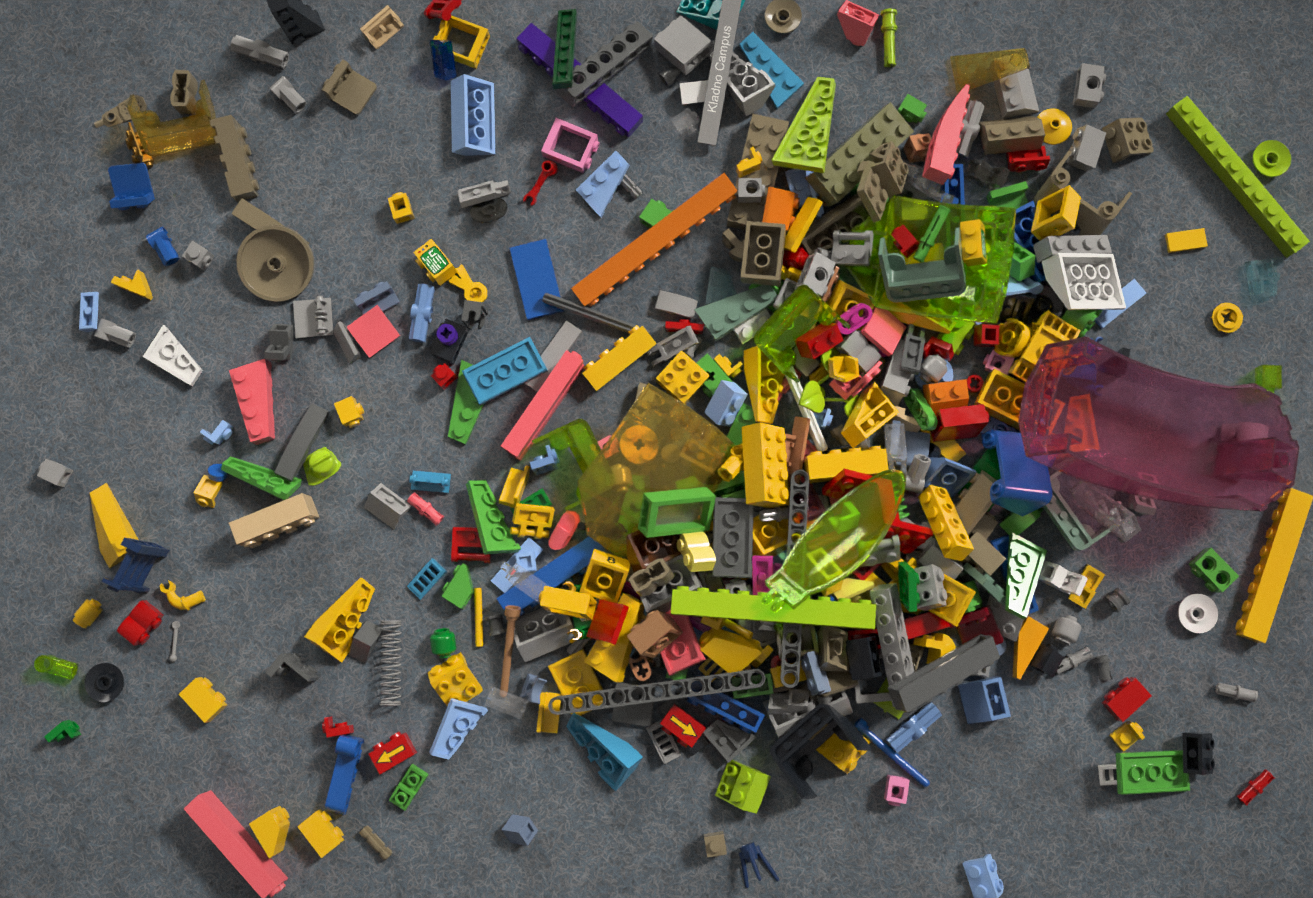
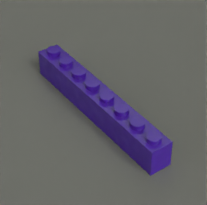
M530 23L516 38L518 49L526 55L528 53L532 56V61L538 66H544L547 74L553 78L555 42L533 23ZM574 58V67L580 66L581 63ZM605 83L583 99L588 103L587 106L594 113L597 111L602 115L601 118L607 124L612 123L615 126V130L621 136L625 134L629 138L643 123V115Z

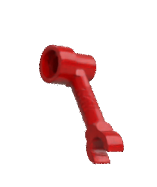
M548 160L542 163L543 171L532 190L524 196V202H526L528 197H532L531 206L536 204L540 188L547 177L554 176L558 172V165L554 161Z

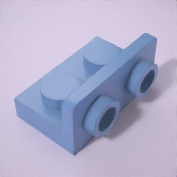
M550 445L545 446L548 457L541 455L535 457L534 461L530 462L531 468L536 475L558 469L559 457L555 448L551 449Z

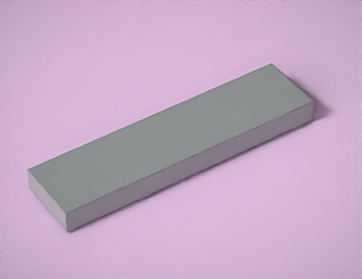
M566 320L540 356L548 371L524 384L538 392L565 351L570 350L582 331Z

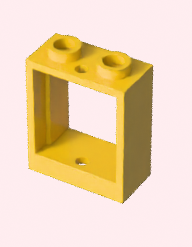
M452 15L449 21L441 20L439 25L440 31L432 41L435 54L477 69L490 38L488 29ZM452 27L477 36L468 57L443 48Z
M1070 185L1037 202L1031 233L1039 241L1047 236H1060L1075 229L1081 197ZM1060 210V213L1051 217L1052 213Z
M544 586V590L539 594L540 606L548 612L592 620L594 617L597 601L589 594Z

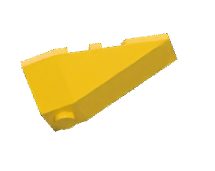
M105 483L90 492V499L100 553L108 567L111 568L123 561L127 553V548L120 545L124 537L139 539L108 484Z
M360 577L315 621L304 637L342 663L350 652L355 629H360L362 625L359 622V618L362 612L367 611L375 588Z

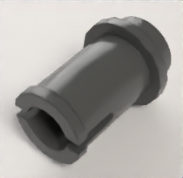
M1107 655L1096 656L1094 663H1097L1099 680L1112 679L1109 661L1111 660L1108 659Z

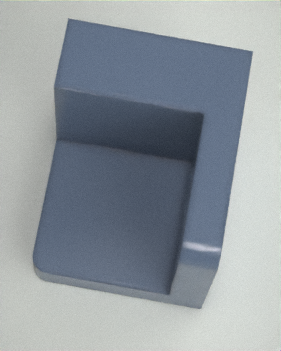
M511 815L502 828L510 843L525 846L529 845L538 831L530 817Z

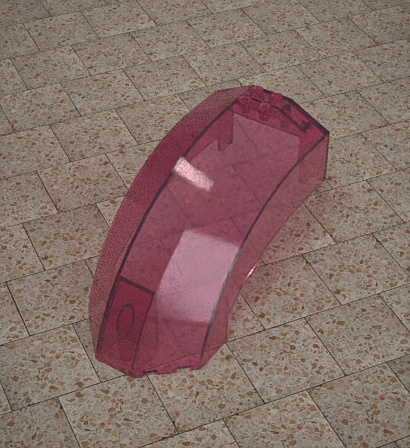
M1086 336L1046 344L1025 383L1018 420L1025 455L1027 458L1071 477L1112 490L1161 501L1243 511L1266 510L1270 502H1275L1283 495V491L1290 489L1295 484L1299 454L1298 442L1293 440L1290 434L1292 427L1287 415H1283L1280 405H1282L1280 396L1256 383L1225 386L1187 378L1128 358Z

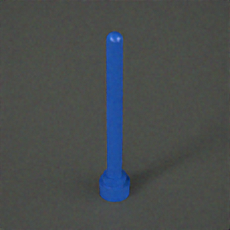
M860 717L854 725L861 735L867 737L924 787L929 786V780L870 731L867 722Z

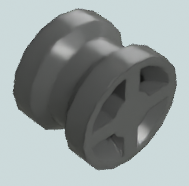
M1116 588L1113 594L1105 597V601L1117 613L1121 611L1122 606L1130 603L1127 595L1119 588Z

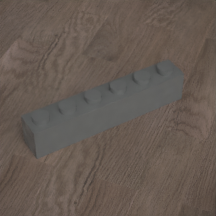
M980 634L889 686L888 690L895 709L905 713L913 712L917 706L930 702L934 696L947 692L948 688L961 684L963 679L976 675L980 669L993 665L994 661L1000 658L993 637Z

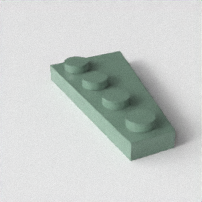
M761 285L694 309V311L714 340L718 341L773 305L778 295L770 285Z

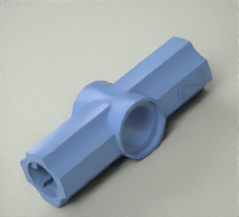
M418 284L415 304L411 308L410 317L412 322L409 340L414 342L426 343L428 326L432 321L430 315L433 313L432 302L435 287L429 284Z
M929 702L916 714L909 716L910 719L907 722L903 721L901 727L885 740L898 753L912 740L915 741L927 731V728L940 718L942 714L932 702Z

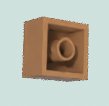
M658 610L650 612L645 617L646 620L641 624L635 625L630 630L631 633L627 635L640 655L655 658L683 634L670 614Z

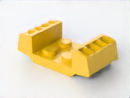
M1046 311L1040 316L1034 326L1037 329L1021 357L1013 362L1008 371L1042 393L1046 392L1051 382L1057 376L1081 331L1050 311Z

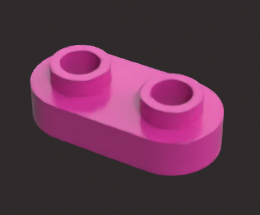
M859 303L840 315L836 320L840 332L851 334L866 324L872 318V309L864 303ZM863 310V315L859 316L858 312ZM847 320V325L843 327V321Z

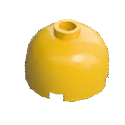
M1008 318L1006 319L1007 322L999 324V345H995L994 351L1004 357L1016 358L1022 355L1032 336L1028 326L1017 319Z

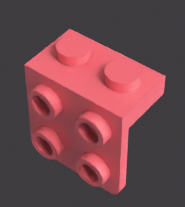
M879 361L863 377L859 375V377L848 382L833 379L829 385L844 400L850 396L854 398L881 371L878 367L882 362Z

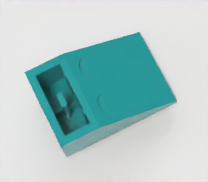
M682 0L676 13L717 30L722 0ZM745 0L741 1L740 11L744 5Z

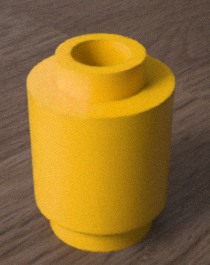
M86 599L74 614L73 621L82 628L91 626L102 612V608H100L101 603L95 599Z

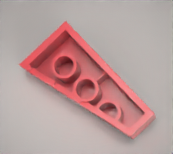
M267 359L229 370L250 442L255 445L275 439L271 378L272 365Z

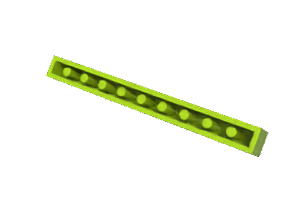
M1188 96L1175 104L1166 113L1169 119L1286 258L1310 242Z
M677 586V589L672 591L671 615L875 629L876 604H871V600H859V603H852L851 599L848 598L830 601L831 597L821 596L818 597V600H812L808 595H798V598H790V594L781 593L778 594V597H771L770 593L767 592L749 595L750 591L738 590L737 594H731L727 589H717V592H709V588L700 587L697 588V591H691L687 586Z

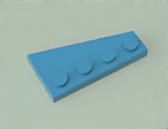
M754 32L739 44L748 62L753 64V67L765 71L775 83L776 87L770 94V98L776 109L782 106L804 85V82Z

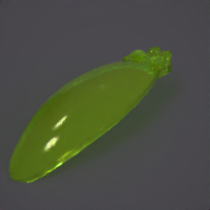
M893 469L882 471L854 488L828 508L797 541L781 569L765 580V585L770 591L765 594L762 602L767 605L777 595L780 598L771 605L773 612L782 609L785 603L794 610L809 598V595L833 586L861 566L881 543L894 521L905 492V474L900 470Z

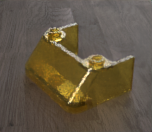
M205 80L200 82L199 94L201 99L195 104L197 115L161 122L159 116L154 111H140L134 94L130 95L127 109L147 155L157 157L216 143L214 136H217V132L211 127L209 121L216 119V114Z

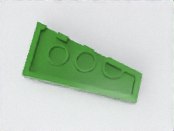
M461 360L448 437L467 444L484 404L479 405L462 373L463 370L473 365Z
M231 456L222 463L221 467L222 471L283 500L288 499L300 487L302 479L296 477L292 482L275 475L274 470Z

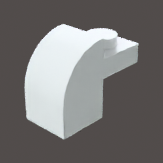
M1048 561L1044 562L1038 578L1045 584L1064 593L1078 596L1081 595L1088 580L1084 575L1070 572L1062 566Z

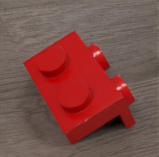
M1045 145L1041 149L1006 152L1009 172L1041 171L1047 169L1050 162V156L1046 155Z

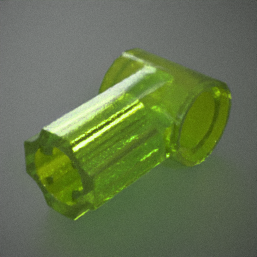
M41 655L35 659L34 667L38 672L73 680L78 670V663L64 660L54 655ZM45 659L49 660L48 668L44 666Z

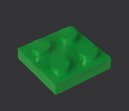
M906 561L898 562L900 602L909 612L917 611V604H920V596L917 592L919 575Z

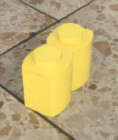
M704 532L681 534L677 541V549L683 555V562L690 572L713 570L716 557L709 545L706 534Z

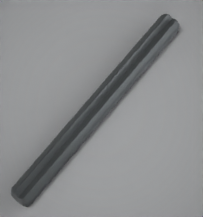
M545 293L542 299L543 303L629 333L636 326L549 293Z

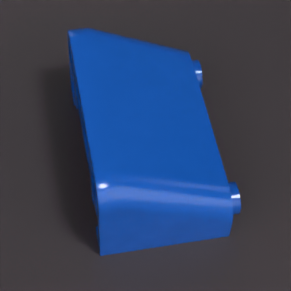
M989 430L981 435L982 444L985 448L993 449L996 447L1001 479L995 481L990 488L991 502L1022 517L1047 505L1052 499L1053 492L1043 439L1034 434Z

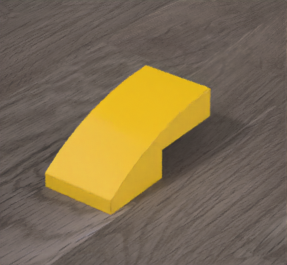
M1086 564L1081 575L1088 578L1081 595L1069 594L1068 599L1085 609L1105 576L1104 573L1089 564Z

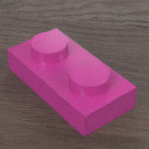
M753 555V595H758V592H767L773 597V556Z

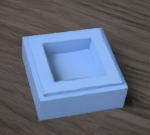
M534 551L515 554L517 574L537 571Z

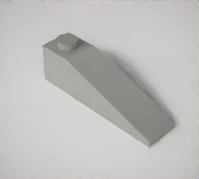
M713 52L707 57L710 63L712 61ZM732 52L726 89L743 114L748 116L762 108L776 86L765 71L753 67V64L750 62L746 63L737 54Z

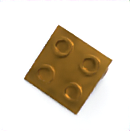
M128 122V130H126L127 139H125L128 150L133 152L131 156L133 163H145L147 168L153 167L152 163L154 161L150 150L147 149L148 145L144 135L141 132L134 133L131 123Z

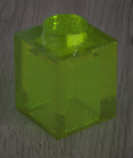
M1260 365L1255 368V390L1262 391V394H1274V391L1282 388V365Z

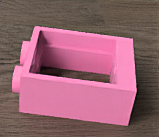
M556 118L541 153L547 159L584 173L585 169L590 168L592 163L591 155L593 152H597L600 142H598L597 134ZM563 129L589 140L580 162L553 151Z

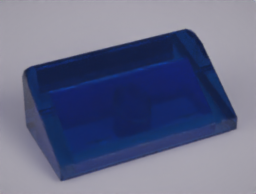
M430 40L434 77L445 81L455 78L456 69L452 42L449 40Z

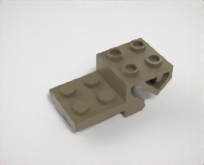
M892 141L880 145L870 153L873 161L861 162L857 171L861 178L857 193L873 222L881 220L888 197L902 193L909 172L907 164L901 159L898 147H895Z

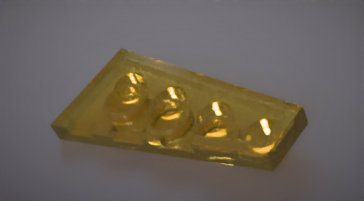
M1025 48L950 56L956 92L958 93L966 84L970 86V90L1030 68Z

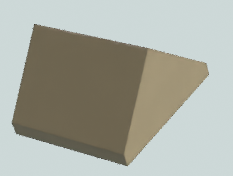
M783 624L774 625V628L776 629L777 655L781 659ZM802 625L800 657L812 651L815 652V655H818L819 649L814 625ZM792 632L788 633L786 640L788 643L794 644L797 641V636ZM793 653L785 655V658L796 657Z
M821 626L817 632L818 665L820 671L848 672L849 658L845 651L848 633L836 627Z

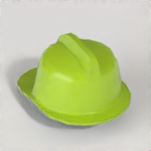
M326 447L320 448L308 455L303 463L308 485H318L333 476L340 469L341 462Z

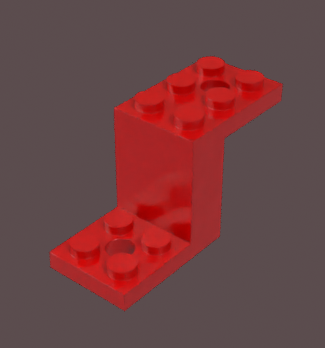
M844 468L822 488V493L825 496L855 503L856 509L861 513L859 529L861 541L865 543L889 539L892 536L898 535L900 552L910 554L933 536L932 528L900 521L892 480Z

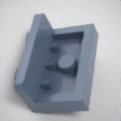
M387 281L376 284L374 289L368 292H361L354 299L363 315L376 305L384 312L400 303L393 288Z
M814 651L803 655L800 658L801 666L805 672L807 686L811 691V695L816 696L830 692L831 688L826 672L820 671L818 665V655H815Z

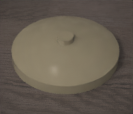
M269 225L254 230L242 241L237 253V270L243 284L254 295L268 301H285L302 293L311 282L314 273V256L309 244L299 233L285 226Z

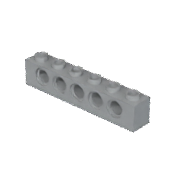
M897 583L877 585L870 590L872 604H876L875 620L889 686L914 673Z

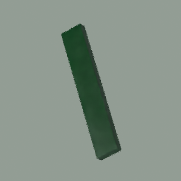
M576 9L558 11L552 80L553 89L572 88L577 26Z

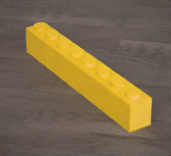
M1293 488L1284 489L1280 492L1277 499L1279 502L1278 508L1274 510L1271 517L1273 520L1272 526L1266 532V538H1268L1266 545L1260 550V563L1254 568V581L1248 586V599L1244 601L1241 608L1243 611L1242 617L1235 626L1237 630L1236 635L1257 643H1266L1313 500L1312 495Z

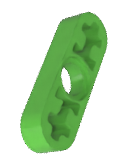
M910 388L907 397H904L907 407L922 430H935L937 427L935 413L918 388Z

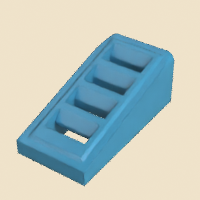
M432 558L407 587L421 600L448 571ZM432 566L439 572L437 575L430 570ZM426 572L434 578L432 581L425 575ZM421 577L429 584L427 587L419 580ZM416 583L423 589L422 593L414 586Z

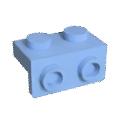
M991 854L962 863L974 898L1000 897L1004 889L1003 882L998 877L997 864L992 859Z

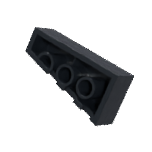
M266 0L272 15L291 44H300L306 38L325 31L318 11L312 10L308 4H303L302 0Z

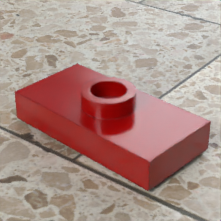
M681 319L679 322L666 321L665 331L678 332L686 326H691L694 334H702L704 324L691 323L690 320Z

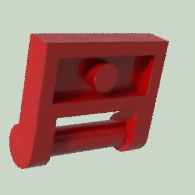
M433 0L424 10V15L428 19L440 18L443 21H449L451 19V12L462 4V0Z
M453 527L452 562L464 560L491 563V554L459 553L458 551L459 547L482 548L477 528Z

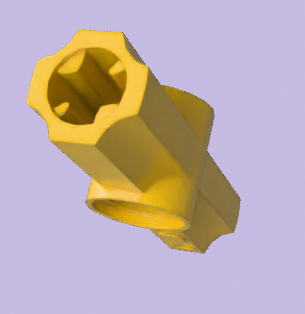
M743 443L731 448V456L718 469V475L723 481L730 482L740 471H744Z

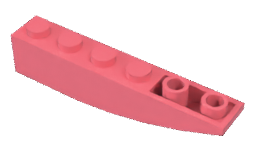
M967 84L940 118L928 146L922 177L941 185L947 179H951L955 171L953 164L958 156L956 149L961 142L959 135L964 127L962 120L966 115L967 109L965 106L970 98V94H968L970 86Z

